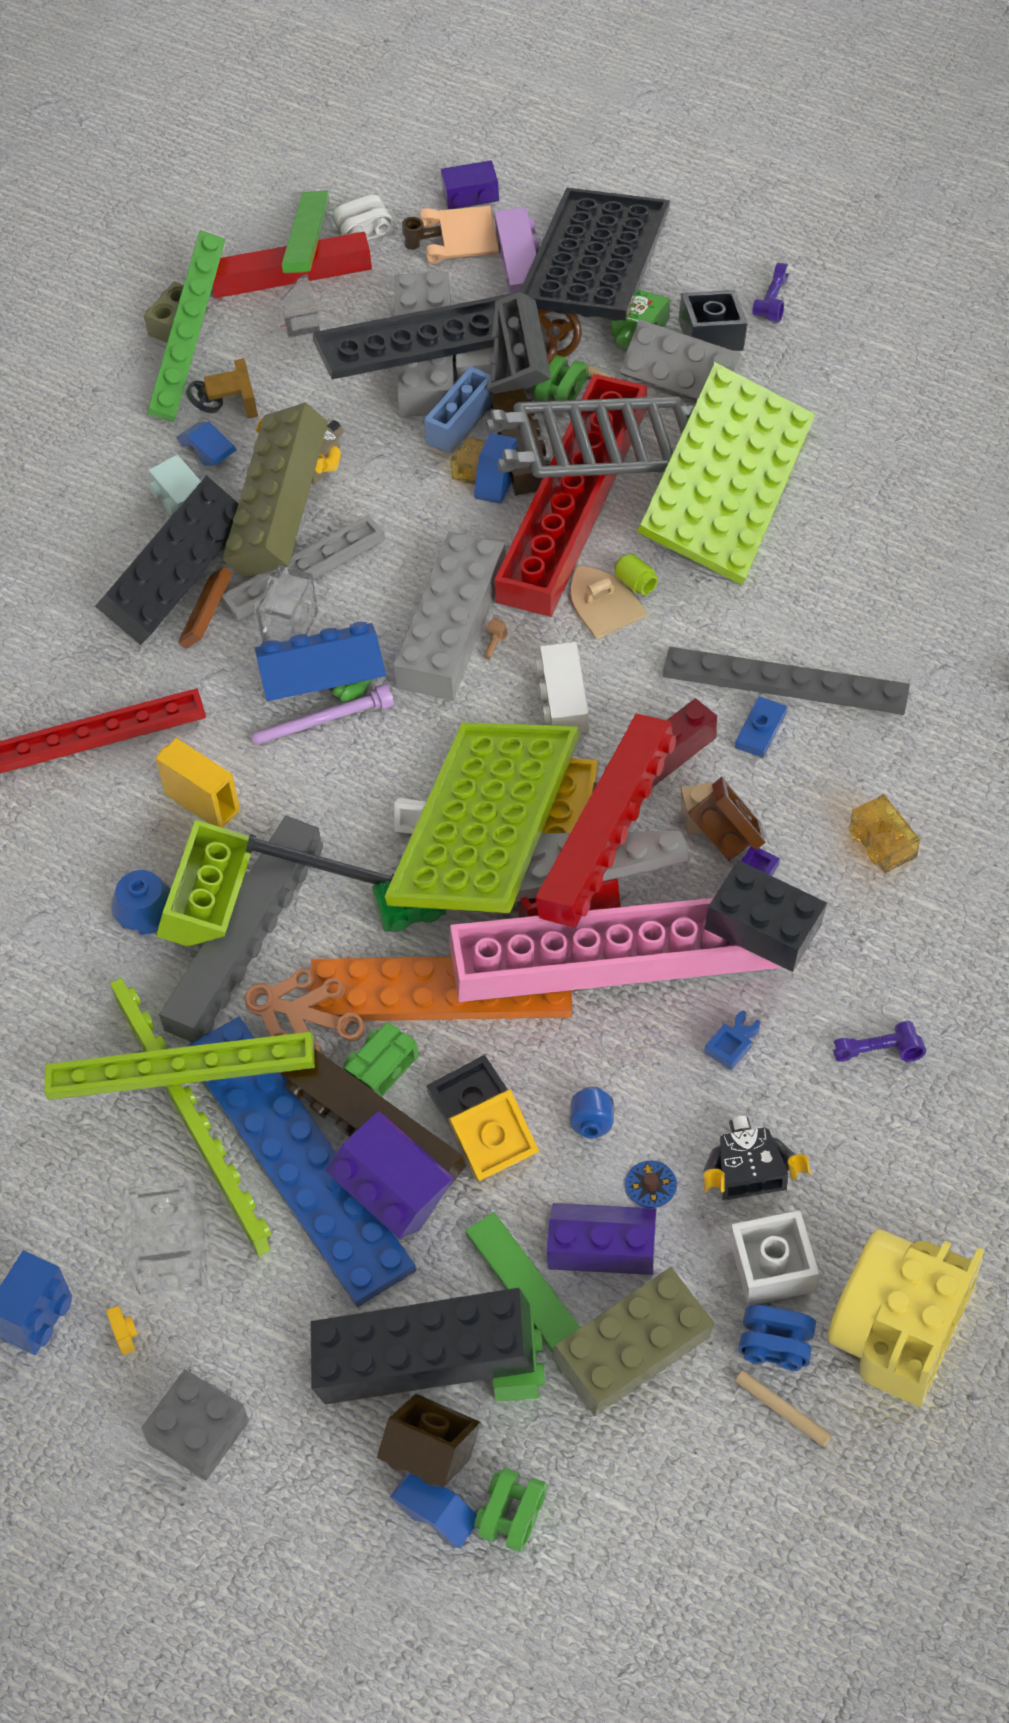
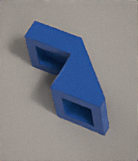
M198 422L176 437L181 447L193 446L204 466L216 465L237 451L236 447L210 422Z
M489 434L479 454L474 490L475 499L502 503L512 481L509 472H499L497 461L498 459H504L502 455L504 449L516 451L518 447L516 438Z
M407 1472L390 1495V1498L414 1521L428 1523L452 1547L460 1548L475 1528L474 1524L477 1514L457 1494L446 1487L428 1485L420 1477Z

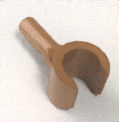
M493 618L487 626V633L492 635L483 657L488 660L491 658L499 641H503L508 635L506 624L497 618Z

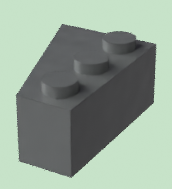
M521 291L495 301L492 337L495 339L493 354H490L489 363L492 364L491 379L487 381V390L497 394L526 389L550 380L551 374L536 301Z

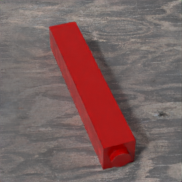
M359 232L318 240L309 272L283 273L282 262L287 246L222 257L219 261L212 289L214 298H221L372 270L370 248L366 233Z

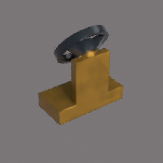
M245 358L234 360L236 370L203 377L204 382L192 381L186 389L189 401L196 408L206 413H217L223 406V397L241 394L247 419L258 417ZM191 387H195L198 390L197 395L200 401L193 396ZM204 402H218V407L214 408L203 405Z

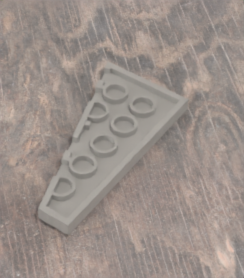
M628 832L625 843L619 845L616 851L613 866L607 868L603 881L690 861L689 851L682 832ZM570 833L541 834L515 902H519L522 897H527L528 899L536 897Z

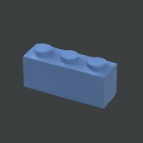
M472 366L466 370L424 419L427 444L449 454L491 406V395L495 393L487 390V381L491 379L490 374Z

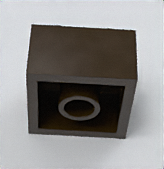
M415 1393L388 1418L377 1458L387 1462L392 1469L407 1471L420 1477L428 1485L444 1488L470 1461L481 1422Z

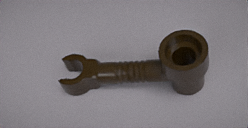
M405 218L402 222L405 247L415 250L420 247V240L442 236L440 226L423 228L424 223L420 218Z

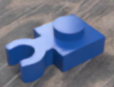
M744 1010L736 1015L733 1028L724 1023L704 1047L705 1054L731 1071L750 1050L752 1041L748 1038L755 1037L760 1030L759 1020H756L751 1026L742 1024L746 1020V1012Z

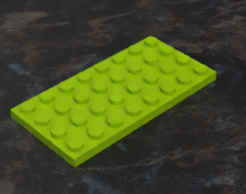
M715 362L636 532L742 585L754 561L815 417V413Z
M462 722L385 894L387 905L510 913L579 740L578 726Z

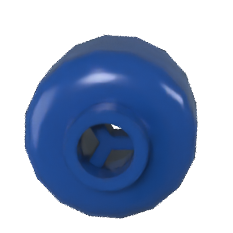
M586 1087L578 1091L572 1097L570 1103L569 1121L571 1128L577 1134L590 1139L607 1134L612 1129L614 1123L613 1098L598 1087Z

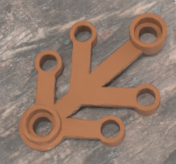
M305 968L298 969L293 976L272 987L265 983H258L250 987L246 992V1008L252 1014L262 1016L270 1037L288 1034L281 1030L274 1011L287 1015L295 1033L309 1032L305 1021L336 1030L343 1039L349 1042L361 1039L366 1030L364 1021L355 1013H346L338 1017L310 1008L328 998L337 1000L343 996L345 988L337 978L327 979L322 986L291 1002L281 999V997L297 988L308 990L314 984V976ZM305 974L309 976L305 984H299L300 976ZM332 984H338V991L333 994L329 993V987ZM260 996H267V1001L264 1005H257V1000ZM352 1024H357V1032L348 1034V1027ZM314 1040L316 1050L322 1054L321 1046Z

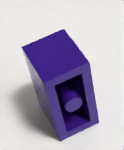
M492 160L441 169L442 190L448 210L499 201L498 179Z

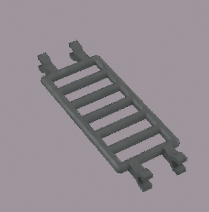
M678 396L518 402L514 405V412L505 413L503 410H492V420L486 421L488 433H497L504 429H519L526 452L504 449L502 452L504 459H498L497 461L500 473L520 468H531L534 477L545 478L664 472L673 452L659 408H673L680 432L682 433L694 405L684 406L682 399ZM633 409H647L663 460L649 461ZM607 410H621L637 461L622 462ZM580 411H595L611 463H596ZM554 412H569L584 464L569 465ZM528 413H542L557 465L542 466L527 416Z

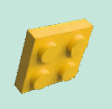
M511 1089L503 1091L448 1118L449 1124L476 1181H481L539 1152Z

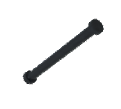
M254 834L249 835L245 850L246 853L251 854L252 851L370 884L379 885L386 881L391 882L394 873L389 876L256 839Z

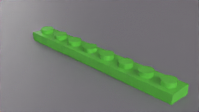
M202 230L198 233L147 414L170 422H174L225 238Z

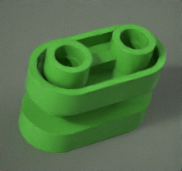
M556 355L549 365L551 379L532 387V392L538 401H551L553 396L556 397L555 401L575 400L586 382L588 374L587 363L575 360L568 367V359Z
M505 1467L501 1474L494 1473L488 1490V1494H491L487 1507H480L474 1527L479 1529L478 1536L491 1542H495L499 1533L508 1535L506 1547L522 1553L543 1505L548 1484L532 1477L527 1487L519 1485L520 1473ZM513 1499L521 1502L512 1521L506 1519Z

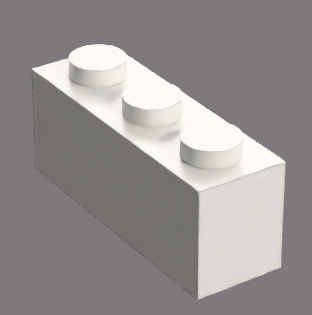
M577 643L540 646L541 658L535 659L537 677H543L544 682L539 683L541 701L547 700L548 705L543 707L545 725L578 726L579 733L589 732L588 708Z

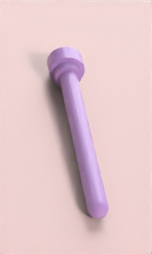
M387 683L376 686L375 690L370 692L371 695L256 732L252 735L251 740L254 744L258 745L374 706L376 709L381 707L382 710L393 707L394 701Z

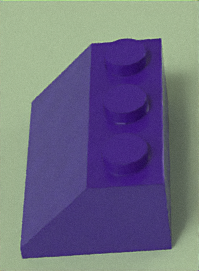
M381 1112L373 1115L341 1145L325 1170L399 1239L422 1228L455 1179Z
M553 1203L549 1217L547 1240L548 1269L653 1275L657 1208Z

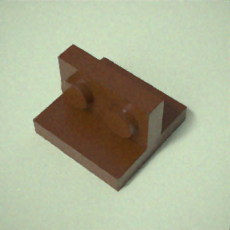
M720 777L712 784L713 792L688 811L689 816L728 862L750 845L757 850L766 843L761 822L723 777Z

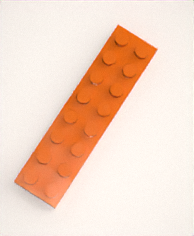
M451 957L311 959L310 972L314 976V984L309 989V992L322 986L329 978L339 979L344 985L345 991L343 996L337 1000L328 998L310 1008L338 1017L346 1013H355L363 1021L572 1018V990L458 1002ZM332 984L329 987V993H336L339 985Z

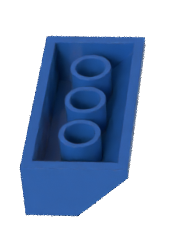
M355 622L349 628L340 630L337 628H327L320 631V634L311 636L298 634L292 636L287 641L269 640L261 643L259 647H254L266 701L386 676L373 623Z

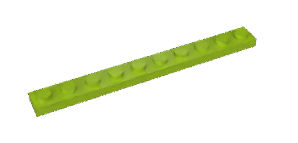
M122 978L111 982L110 986L115 1001L143 1051L168 1049L161 1035L157 1037L153 1035L151 1030L155 1029V1026L148 1012L144 1011L141 1013L138 1005L141 1004V1001L134 987L127 988ZM182 1084L163 1086L257 1256L260 1257L271 1251L267 1240L268 1237L272 1236L271 1231L264 1218L257 1219L253 1213L256 1205L249 1191L242 1192L238 1183L241 1182V1178L233 1163L228 1166L223 1159L226 1156V1152L218 1137L212 1139L208 1133L212 1127L203 1111L197 1113L193 1105L197 1104V1100L189 1085L183 1088Z

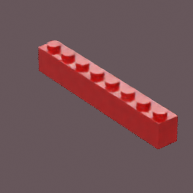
M635 714L535 897L539 919L576 928L581 917L587 915L593 894L600 891L603 876L607 868L613 866L619 845L625 843L630 824L638 819L640 806L644 798L647 799L650 796L655 777L661 775L667 754H671L675 748L676 736L672 734L671 721Z

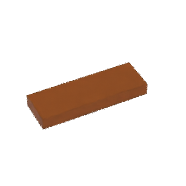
M222 567L209 576L178 640L179 644L187 649L202 639L233 574L228 568Z

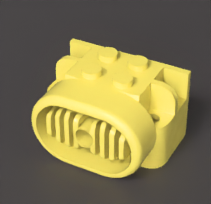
M877 1229L866 1242L841 1294L829 1326L827 1339L832 1346L860 1358L859 1372L865 1382L921 1408L976 1286L984 1250L977 1248L973 1259L970 1260L952 1252V1243L945 1240L941 1247L927 1241H916L913 1243L886 1230Z

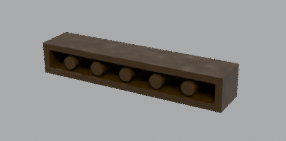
M314 1049L315 1068L280 1072L286 1083L284 1089L298 1100L304 1097L310 1102L309 1107L320 1117L330 1116L336 1121L334 1125L346 1136L351 1137L373 1115L381 1112L455 1178L453 1182L466 1167L462 1154L316 1049Z

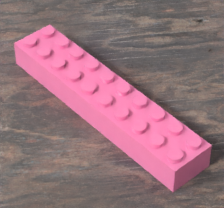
M713 898L590 910L585 917H581L576 928L539 919V916L450 925L449 949L458 1002L783 967L705 930L707 909Z

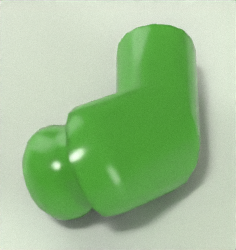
M373 679L334 687L333 695L339 697L342 702L359 699Z

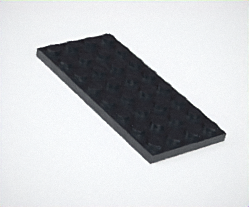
M567 187L520 291L536 301L537 310H549L559 314H580L583 317H602L612 321H626L670 210V200Z

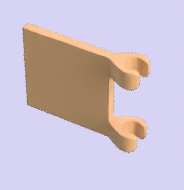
M490 206L449 210L424 208L420 211V219L424 223L423 227H430L440 223L444 245L433 244L427 247L426 258L428 263L433 264L450 258L499 254Z

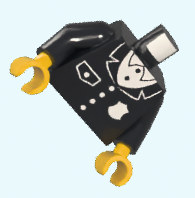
M737 1116L729 1121L731 1133L720 1136V1146L713 1148L704 1167V1192H708V1189L711 1187H717L720 1189L722 1201L784 1191L787 1190L788 1171L790 1172L791 1180H796L797 1173L799 1172L811 1174L809 1159L803 1154L796 1155L779 1138L772 1137L768 1128L751 1129L747 1116Z

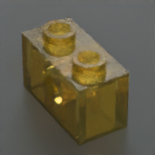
M885 794L852 810L851 823L849 825L852 837L857 842L860 841L863 844L872 863L878 864L884 873L917 858L920 838Z

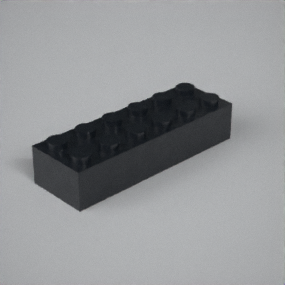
M206 475L95 607L141 645L156 630L226 545L239 503Z
M519 1287L310 1321L311 1389L325 1405L534 1372L530 1304Z

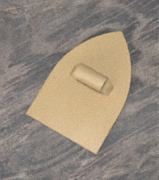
M577 566L571 582V600L576 613L595 639L648 616V613L631 590L615 576L599 569Z

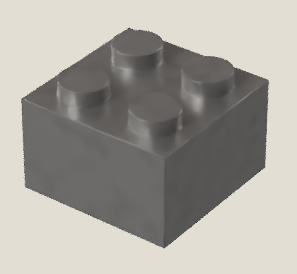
M184 1369L141 1429L150 1446L207 1481L249 1420L243 1404Z

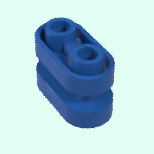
M750 1305L745 1308L743 1325L751 1331L740 1335L738 1351L744 1356L746 1361L755 1364H763L765 1362L776 1363L790 1371H799L801 1367L809 1365L812 1348L803 1341L814 1338L816 1320L803 1313L763 1305Z

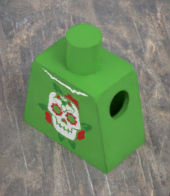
M638 290L627 320H611L612 335L616 337V343L622 348H629L639 319L664 327L670 319V298Z

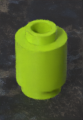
M635 554L624 555L615 564V577L636 594L648 595L656 587L658 577L655 575V570Z

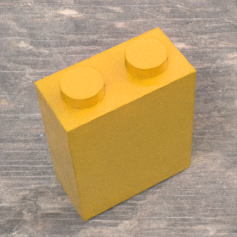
M175 738L168 746L160 750L155 759L165 795L209 824L221 828L240 811L232 773L178 738Z

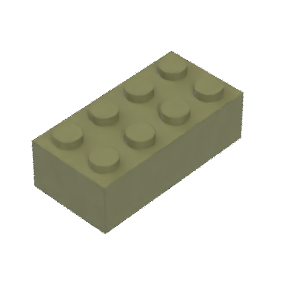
M670 1267L555 1344L552 1359L592 1414L597 1416L709 1339L715 1323L674 1269Z

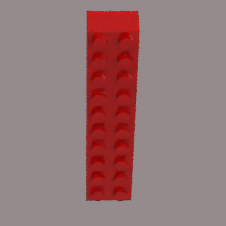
M594 373L581 400L646 398L647 386ZM633 409L638 427H640L647 409ZM607 410L623 462L631 446V440L621 410ZM580 411L596 463H611L595 411ZM570 421L562 438L569 465L584 464L572 422ZM555 456L550 465H557ZM617 474L545 477L542 479L494 579L496 603L552 617Z

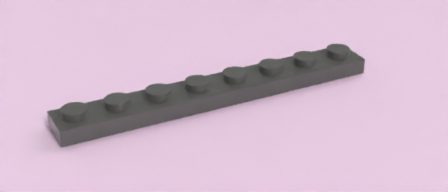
M669 647L663 669L664 678L905 715L910 683Z

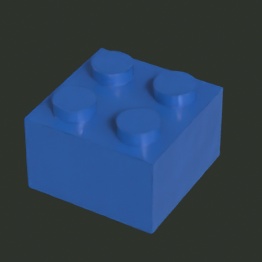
M24 1250L21 1252L0 1285L1 1340L33 1355L37 1354L41 1346H45L49 1342L55 1323L60 1316H64L68 1312L72 1302V1294L59 1266Z

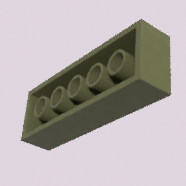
M306 402L264 415L261 421L260 431L254 445V452L250 466L247 469V476L243 490L240 493L239 504L233 518V525L223 556L225 562L246 578L289 566L328 421Z

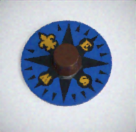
M644 1161L632 1167L628 1172L625 1188L630 1199L642 1207L656 1208L665 1205L673 1198L677 1189V1180L675 1174L667 1165L658 1161Z

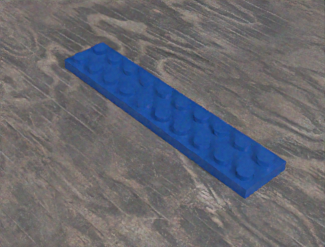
M238 1016L186 1047L254 1039L255 1037L241 1017ZM280 1072L202 1081L356 1307L361 1306L416 1271L414 1262L395 1235L325 1172L336 1152L301 1102L284 1089L286 1083Z

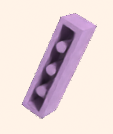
M526 207L495 211L496 235L509 294L520 291L539 249L538 237L532 236V234H535L533 217L528 218Z

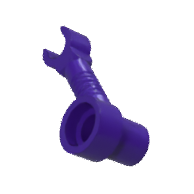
M777 262L772 282L764 299H755L753 303L752 314L754 316L767 317L768 321L774 322L782 320L784 300L776 299L781 286L788 279L789 273H786L788 264Z
M911 1021L898 1023L894 1028L895 1033L861 1040L839 1038L833 1041L836 1048L833 1050V1053L838 1062H844L852 1057H857L859 1053L895 1047L898 1050L901 1060L912 1062L926 1054V1047L922 1037L917 1035L915 1026Z

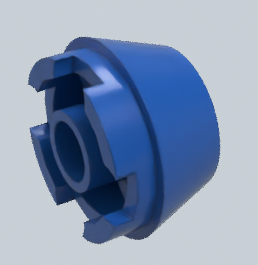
M136 870L126 874L119 880L111 903V911L115 920L124 929L126 927L131 930H137L141 935L158 931L171 888L150 871Z

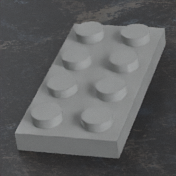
M639 319L619 372L625 376L697 400L715 362L737 373L743 355Z

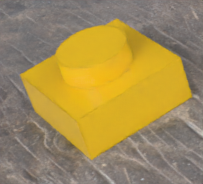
M120 1306L106 1310L122 1355L135 1351L132 1337L137 1336L138 1333L131 1315L124 1317Z

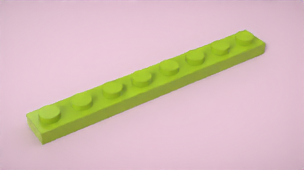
M312 1032L45 1064L44 1094L48 1100L315 1068L314 1038Z

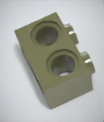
M174 281L167 290L162 292L159 299L146 310L144 320L149 336L167 343L183 284Z

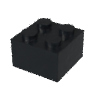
M736 290L681 293L678 321L683 334L732 351L744 350L748 323Z

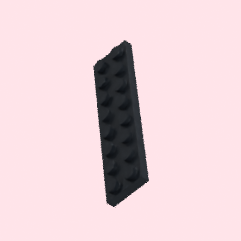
M514 293L313 332V342L331 380L494 347L495 339L492 337L495 301Z

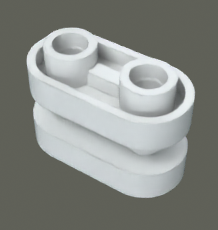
M368 195L342 204L333 213V221L342 236L365 232L367 240L386 234L393 226L391 215L377 195Z

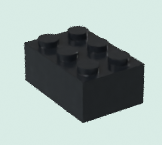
M738 860L708 906L704 929L793 972L822 925L827 902Z

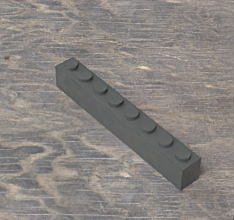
M287 815L284 816L269 840L270 843L320 856L323 849V842H321L318 827ZM260 854L241 884L225 937L204 942L159 1013L164 1031L192 1043L211 1032L215 1017L220 1009H224L229 1003L231 991L236 983L239 984L244 979L251 959L259 955L262 941L267 933H271L275 929L279 914L283 908H287L290 905L293 892L297 885L302 884L306 879L309 866Z

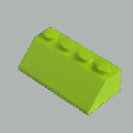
M195 819L162 913L156 937L184 946H191L225 937L251 856L250 853L245 852L249 836Z

